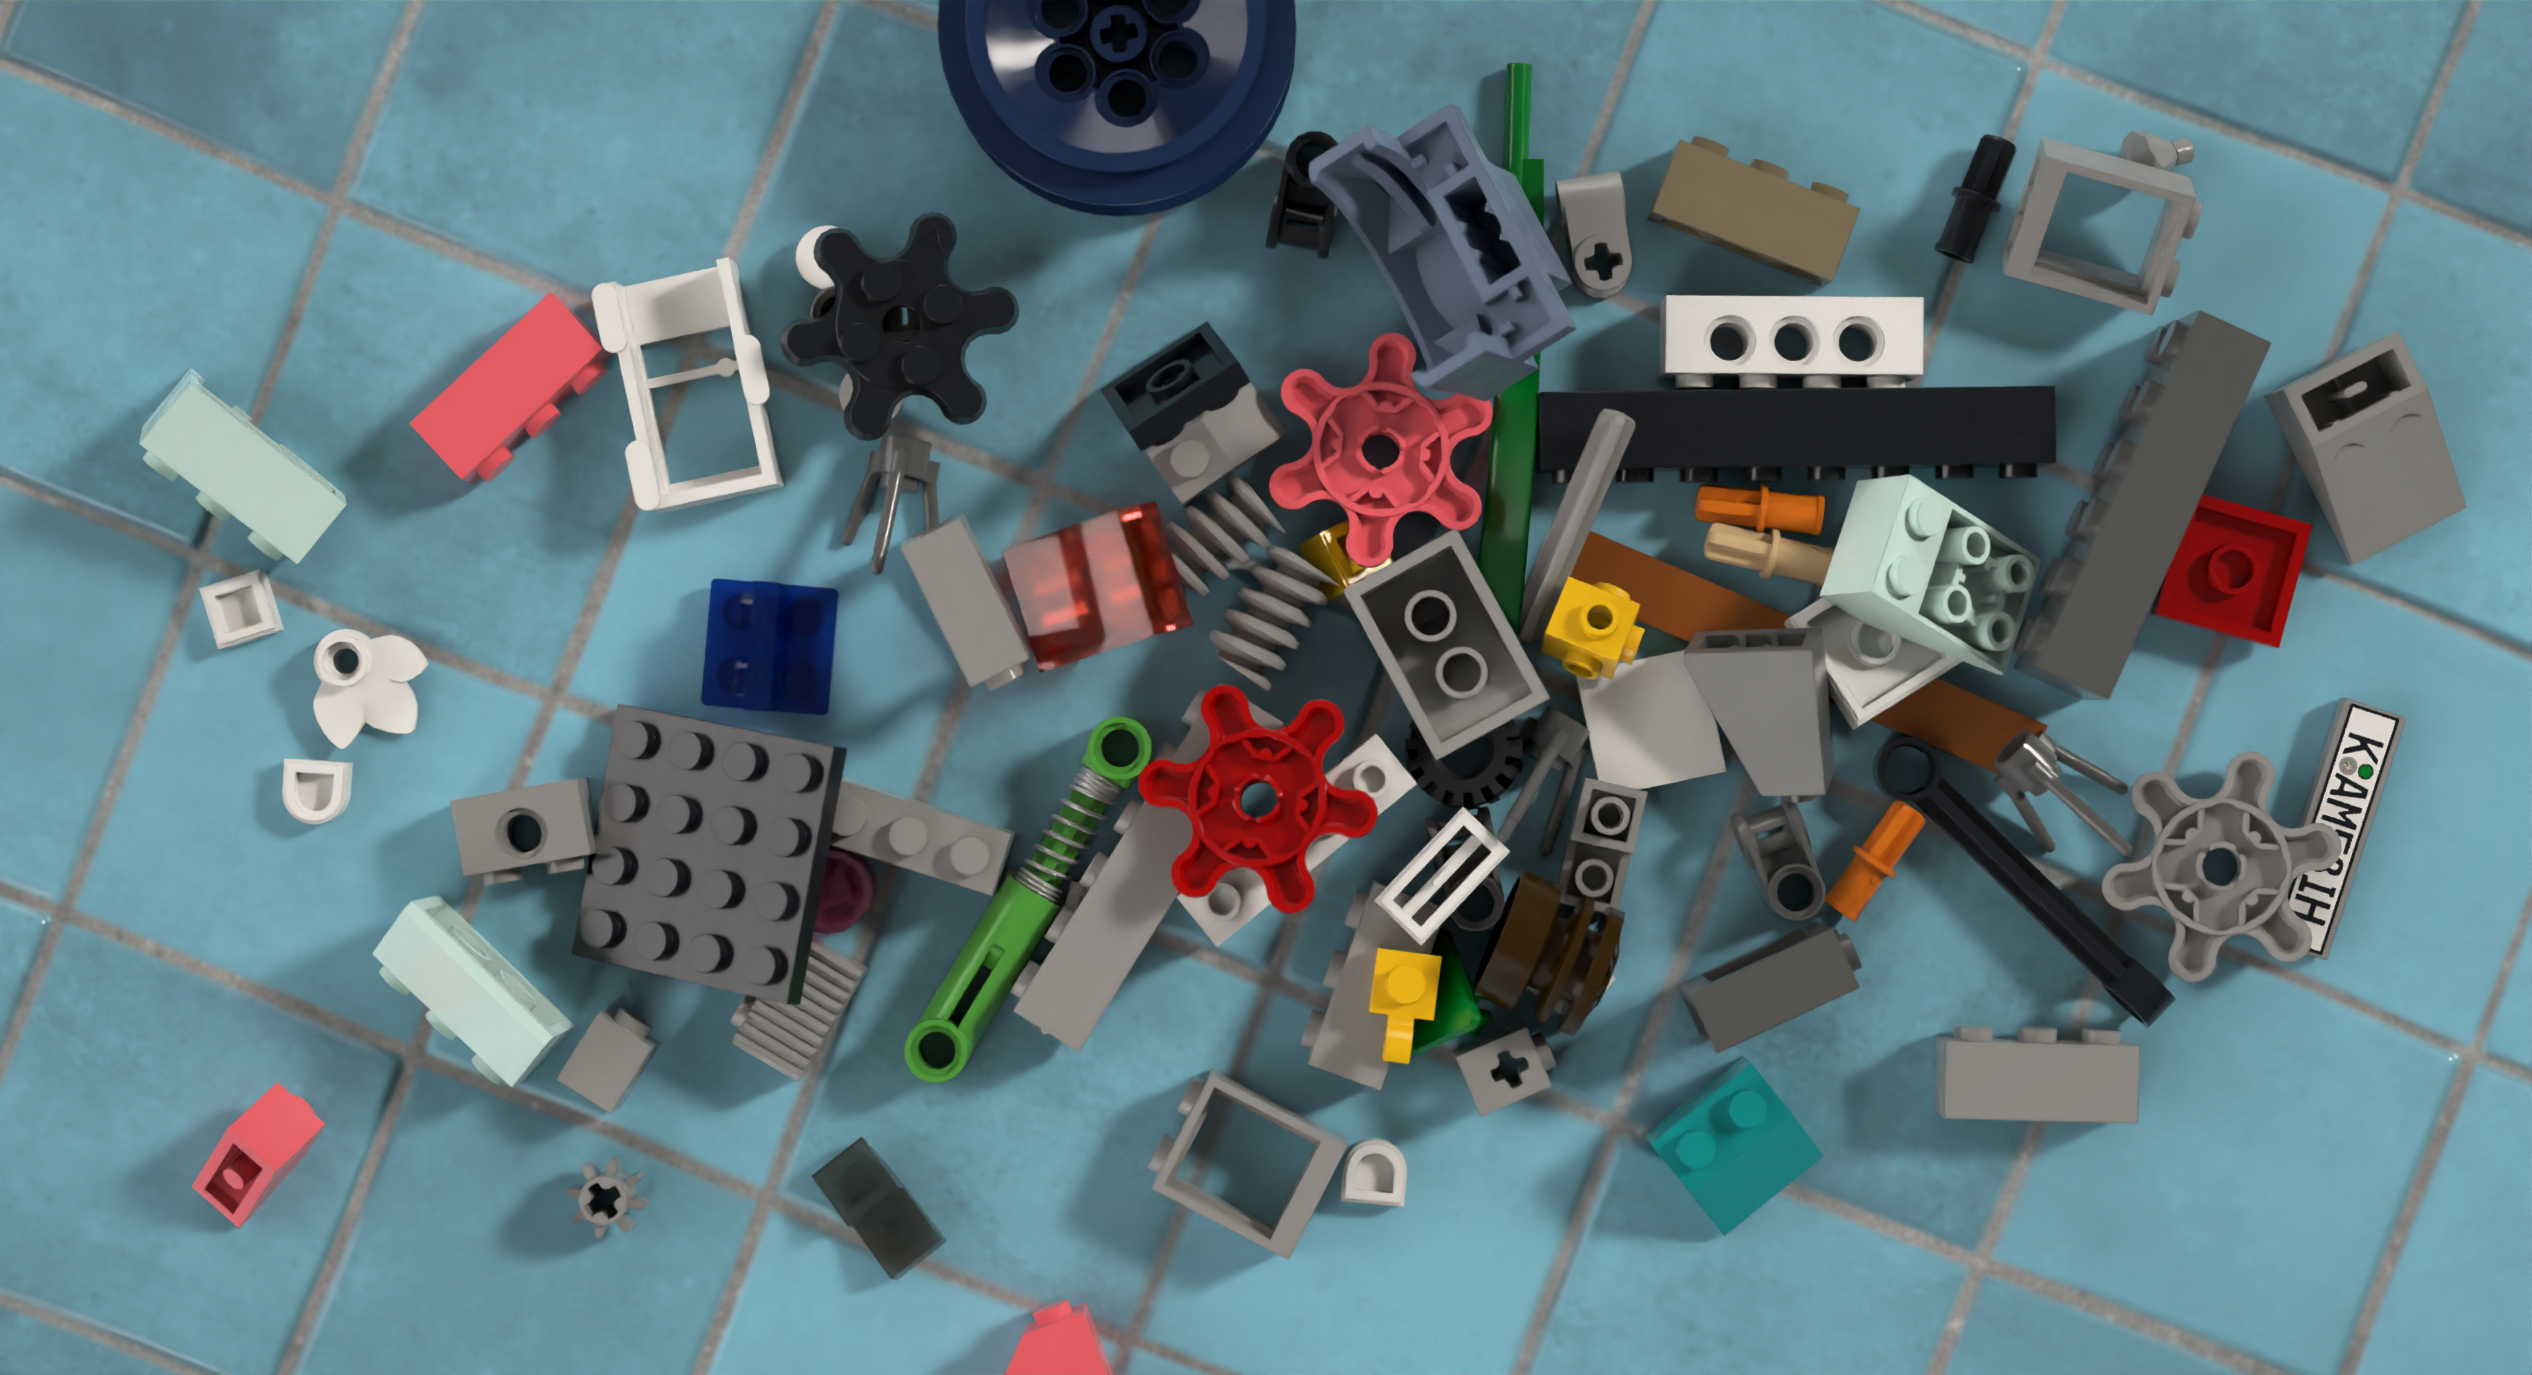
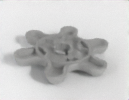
M2248 751L2234 757L2227 767L2226 779L2222 788L2216 795L2207 799H2194L2187 796L2179 789L2174 779L2161 772H2150L2142 775L2132 787V804L2136 811L2144 816L2152 825L2155 834L2154 846L2150 853L2140 861L2120 863L2111 867L2105 873L2102 880V893L2105 900L2112 907L2119 910H2134L2141 906L2155 905L2162 907L2171 915L2175 923L2176 933L2174 941L2168 950L2167 961L2173 974L2183 981L2197 982L2207 978L2216 966L2220 946L2228 938L2235 935L2247 934L2256 938L2263 944L2269 955L2283 962L2297 961L2303 958L2311 948V930L2307 923L2291 909L2288 900L2289 887L2293 880L2302 873L2313 870H2325L2332 867L2341 854V840L2338 833L2331 826L2323 823H2310L2300 828L2290 829L2282 827L2272 819L2268 812L2267 799L2275 782V770L2270 760L2259 752ZM2216 848L2227 849L2237 860L2238 868L2236 875L2225 885H2214L2207 881L2202 869L2203 860L2207 852Z

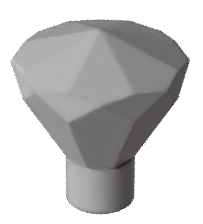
M2131 131L2122 141L2120 158L2171 171L2175 166L2192 162L2194 148L2191 141L2187 138L2167 141L2148 132Z

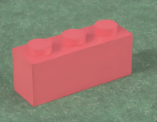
M550 292L409 424L461 480L475 483L482 478L485 482H489L504 471L513 461L514 455L510 450L527 434L532 439L537 438L558 420L561 412L556 407L574 390L579 395H583L605 376L608 369L603 363L613 353L603 348L601 340L562 298Z

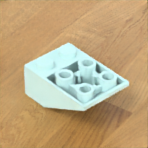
M1910 474L1857 481L1820 596L1856 619L1865 622L1867 625L1891 634H1897L1901 638L1940 653L1950 654L1966 663L1992 673L2005 675L2042 559Z

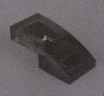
M860 1137L812 1175L814 1181L845 1224L856 1230L892 1280L901 1278L947 1242L905 1185L864 1137Z

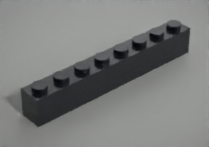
M2055 386L1540 392L1538 394L1536 432L1537 473H1552V484L1569 485L1598 415L1604 409L1620 411L1635 421L1636 428L1616 471V483L1619 484L1654 483V471H1679L1680 483L1718 482V471L1743 470V482L1782 481V470H1807V481L1846 480V469H1871V479L1908 475L1910 474V468H1935V480L1974 479V468L1999 467V479L2038 478L2037 467H2045L2056 463Z

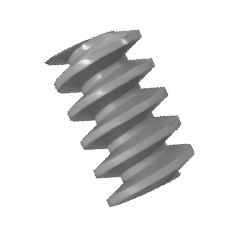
M1233 474L1225 478L1230 494L1229 499L1213 490L1205 494L1210 510L1208 515L1192 505L1185 510L1190 526L1188 531L1172 521L1165 525L1170 542L1169 546L1163 545L1152 537L1145 541L1150 558L1147 564L1184 611L1190 608L1184 591L1186 587H1189L1203 597L1210 592L1204 573L1208 571L1223 581L1230 576L1224 559L1227 555L1243 565L1250 561L1244 543L1246 540L1252 541L1263 549L1270 545L1265 525L1270 524L1281 532L1286 533L1249 484Z
M1274 545L1269 546L1266 552L1277 568L1271 570L1257 566L1252 571L1262 590L1256 591L1243 587L1237 593L1247 607V612L1226 609L1223 613V616L1234 630L1232 634L1212 630L1208 635L1219 650V653L1215 655L1266 691H1269L1272 686L1261 671L1263 666L1282 671L1286 666L1276 651V647L1280 645L1298 649L1300 646V642L1290 629L1291 625L1295 624L1312 628L1315 624L1304 607L1306 603L1326 607L1329 603L1319 584L1325 582L1340 586L1295 553Z

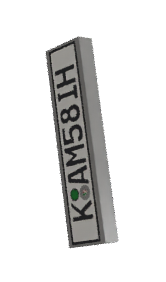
M2340 698L2297 827L2300 828L2310 823H2323L2331 826L2339 835L2342 851L2339 859L2332 867L2325 870L2308 871L2296 877L2290 885L2288 892L2291 909L2307 923L2311 930L2312 943L2307 954L2323 960L2328 958L2406 721L2405 717L2348 698Z

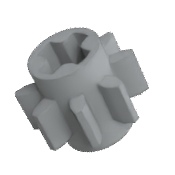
M619 1156L613 1157L609 1161L606 1171L600 1173L595 1164L588 1162L581 1167L582 1173L588 1182L585 1185H573L566 1191V1194L570 1197L579 1199L580 1211L571 1220L573 1223H577L586 1218L588 1221L596 1224V1238H602L609 1230L610 1224L614 1222L617 1223L622 1231L625 1233L629 1232L635 1226L628 1211L630 1209H644L650 1202V1200L643 1196H637L635 1184L641 1181L644 1173L640 1171L629 1176L627 1173L620 1171L621 1159ZM615 1186L621 1194L614 1202L615 1207L610 1204L601 1208L595 1198L600 1195L602 1188L606 1190Z

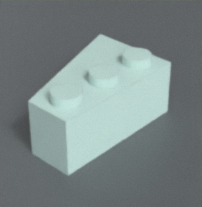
M190 368L142 426L139 444L148 450L142 457L143 460L166 479L174 482L181 475L198 488L200 492L195 499L217 518L227 522L233 515L253 531L247 538L267 556L275 561H279L283 555H286L298 564L347 505L345 495L284 444H277L250 423L252 418L238 406L229 407L202 386L206 380Z

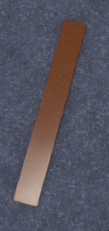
M1590 531L1570 576L1592 586L1597 582H1604L1623 589L1630 595L1631 601L1641 604L1636 621L1687 643L1690 642L1695 631L1787 629L1784 622L1792 617L1593 531ZM1938 678L1870 720L1905 736L1921 739L1938 750L1997 775L2000 772L1993 766L1994 758L2011 737L2024 729H2029L2036 734L2040 730L2045 732L2048 727L2044 723ZM1829 694V703L1837 706Z

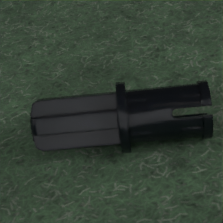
M1985 134L1980 138L1961 187H1954L1951 194L1956 200L1941 238L1936 243L1935 250L1960 262L1973 263L1974 254L1991 213H1998L2000 211L2001 204L1997 202V198L2017 152L2016 146L2013 143L1994 135Z

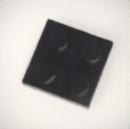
M1207 321L1102 388L1101 392L1142 452L1152 445L1161 446L1172 441L1183 431L1184 424L1206 410L1215 411L1225 407L1236 398L1239 389L1251 381L1238 360Z

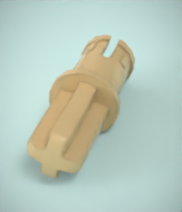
M1722 523L1711 524L1704 541V556L1709 560L1759 571L1760 578L1769 579L1771 574L1813 583L1819 587H1823L1834 553L1832 547L1826 546L1825 548L1780 537V531L1776 529H1771L1768 534Z

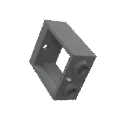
M1814 921L1678 984L1677 987L1703 1043L1718 1054L1859 989L1860 986L1853 972L1861 969L1862 965L1846 933L1840 935L1837 929L1833 930L1831 927Z

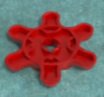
M1226 684L1216 686L1207 692L1201 704L1202 718L1208 726L1210 733L1209 747L1205 754L1197 761L1188 764L1175 763L1167 759L1155 760L1141 771L1138 779L1139 791L1150 805L1158 808L1178 809L1185 813L1192 823L1193 835L1191 843L1175 859L1171 866L1170 876L1173 886L1180 894L1188 898H1201L1212 892L1219 880L1227 872L1235 868H1247L1255 871L1263 879L1267 898L1274 908L1287 914L1300 913L1311 904L1316 891L1314 880L1308 872L1306 865L1307 851L1312 842L1320 836L1327 834H1338L1347 838H1360L1369 834L1378 820V808L1374 799L1366 792L1358 789L1345 790L1337 788L1328 782L1324 775L1322 765L1324 756L1344 732V717L1336 704L1321 699L1308 702L1301 708L1297 717L1288 726L1269 730L1261 727L1253 720L1248 700L1241 690ZM1256 783L1271 785L1276 791L1277 805L1274 806L1272 811L1256 819L1245 814L1242 809L1241 799L1246 789Z

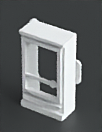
M729 257L717 259L718 267L624 287L616 281L601 283L592 291V302L601 344L606 351L618 353L636 441L631 442L627 446L625 457L635 502L643 510L666 513L785 487L766 406V401L770 397V387L762 349L758 339L751 336L738 266ZM731 327L737 360L732 361L729 358H723L718 361L717 365L648 379L641 346ZM739 370L760 465L671 484L651 389L719 374L722 377H731L735 371Z

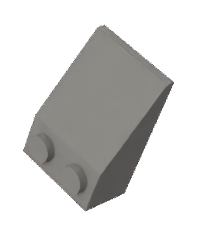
M1457 528L1343 590L1436 761L1550 699Z

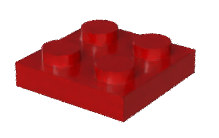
M2202 494L2155 597L2150 615L2266 647L2279 648L2313 524Z

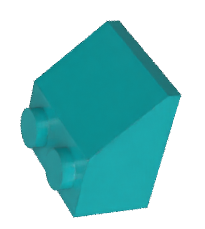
M1743 1056L1644 1135L1724 1236L1823 1157L1791 1111L1754 1065Z

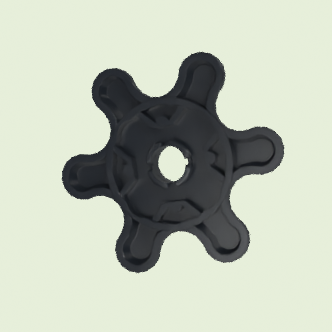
M929 212L915 219L910 227L909 238L905 247L897 255L889 258H881L869 254L861 246L857 237L849 230L843 228L828 229L815 242L813 249L814 260L818 267L834 283L836 291L835 302L831 309L821 317L812 319L800 318L792 321L782 333L781 349L784 356L797 366L810 367L818 363L831 362L840 365L848 372L852 379L853 392L850 401L845 407L843 419L846 429L858 440H877L886 434L891 425L892 414L896 405L904 398L912 395L925 396L933 400L945 418L959 425L975 422L985 411L987 404L986 393L983 387L972 378L966 369L964 361L966 350L970 343L980 336L988 334L1000 335L1008 332L1016 324L1019 317V305L1016 297L1002 287H989L980 291H968L961 289L953 282L948 272V260L956 245L957 232L952 221L941 213ZM895 308H908L914 313L919 322L917 337L911 342L904 344L894 343L889 340L882 328L883 317L887 312Z

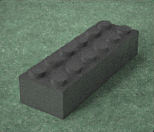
M2201 310L2174 320L2168 328L2160 326L2157 329L2144 356V361L2152 364L2142 386L2132 385L2120 407L2118 419L2124 421L2125 424L2116 444L2107 442L2094 464L2091 477L2099 481L2090 501L2087 503L2081 500L2068 521L2065 535L2071 537L2072 540L2062 561L2054 558L2041 580L2038 593L2046 597L2036 619L2028 616L2020 627L2013 648V652L2019 654L2013 667L2014 669L2081 700H2109L2271 342Z

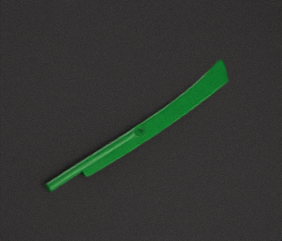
M1509 63L1507 64L1503 169L1515 174L1544 229V159H1528L1532 65ZM1541 351L1533 356L1539 367L1538 370L1493 397L1488 478L1477 563L1481 574L1517 639L1519 638L1532 505Z

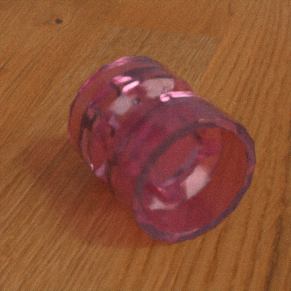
M840 847L829 849L814 932L822 934L843 932L864 920L875 906L879 891L877 876L869 861L859 853Z

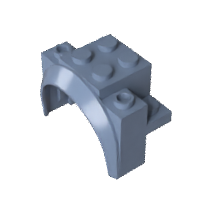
M1450 103L1398 137L1368 124L1309 162V178L1311 182L1338 207L1371 254L1398 301L1417 340L1426 364L1427 373L1416 371L1411 374L1413 379L1423 387L1448 393L1456 392L1486 402L1538 370L1539 367L1533 356L1577 329L1558 294L1559 291L1572 284L1565 268L1515 174L1488 162L1460 107Z

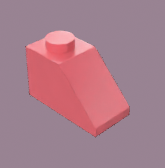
M277 1082L227 1128L192 1187L240 1228L305 1156L325 1126V1123L315 1115L312 1107L304 1099L292 1095Z
M1068 1299L1048 1304L1032 1313L1035 1322L1026 1325L1005 1372V1375H1113L1087 1303L1085 1302L1071 1308Z

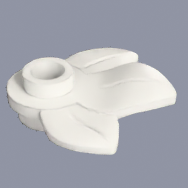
M351 629L331 632L321 640L315 651L314 667L322 683L316 693L313 709L318 724L330 742L340 749H345L355 740L365 723L374 728L396 734H409L415 730L418 718V704L414 691L407 681L416 678L429 665L428 660L420 649L411 641L400 636L387 635L370 639L364 633ZM346 649L353 650L358 656V666L351 673L342 671L338 664L339 655Z

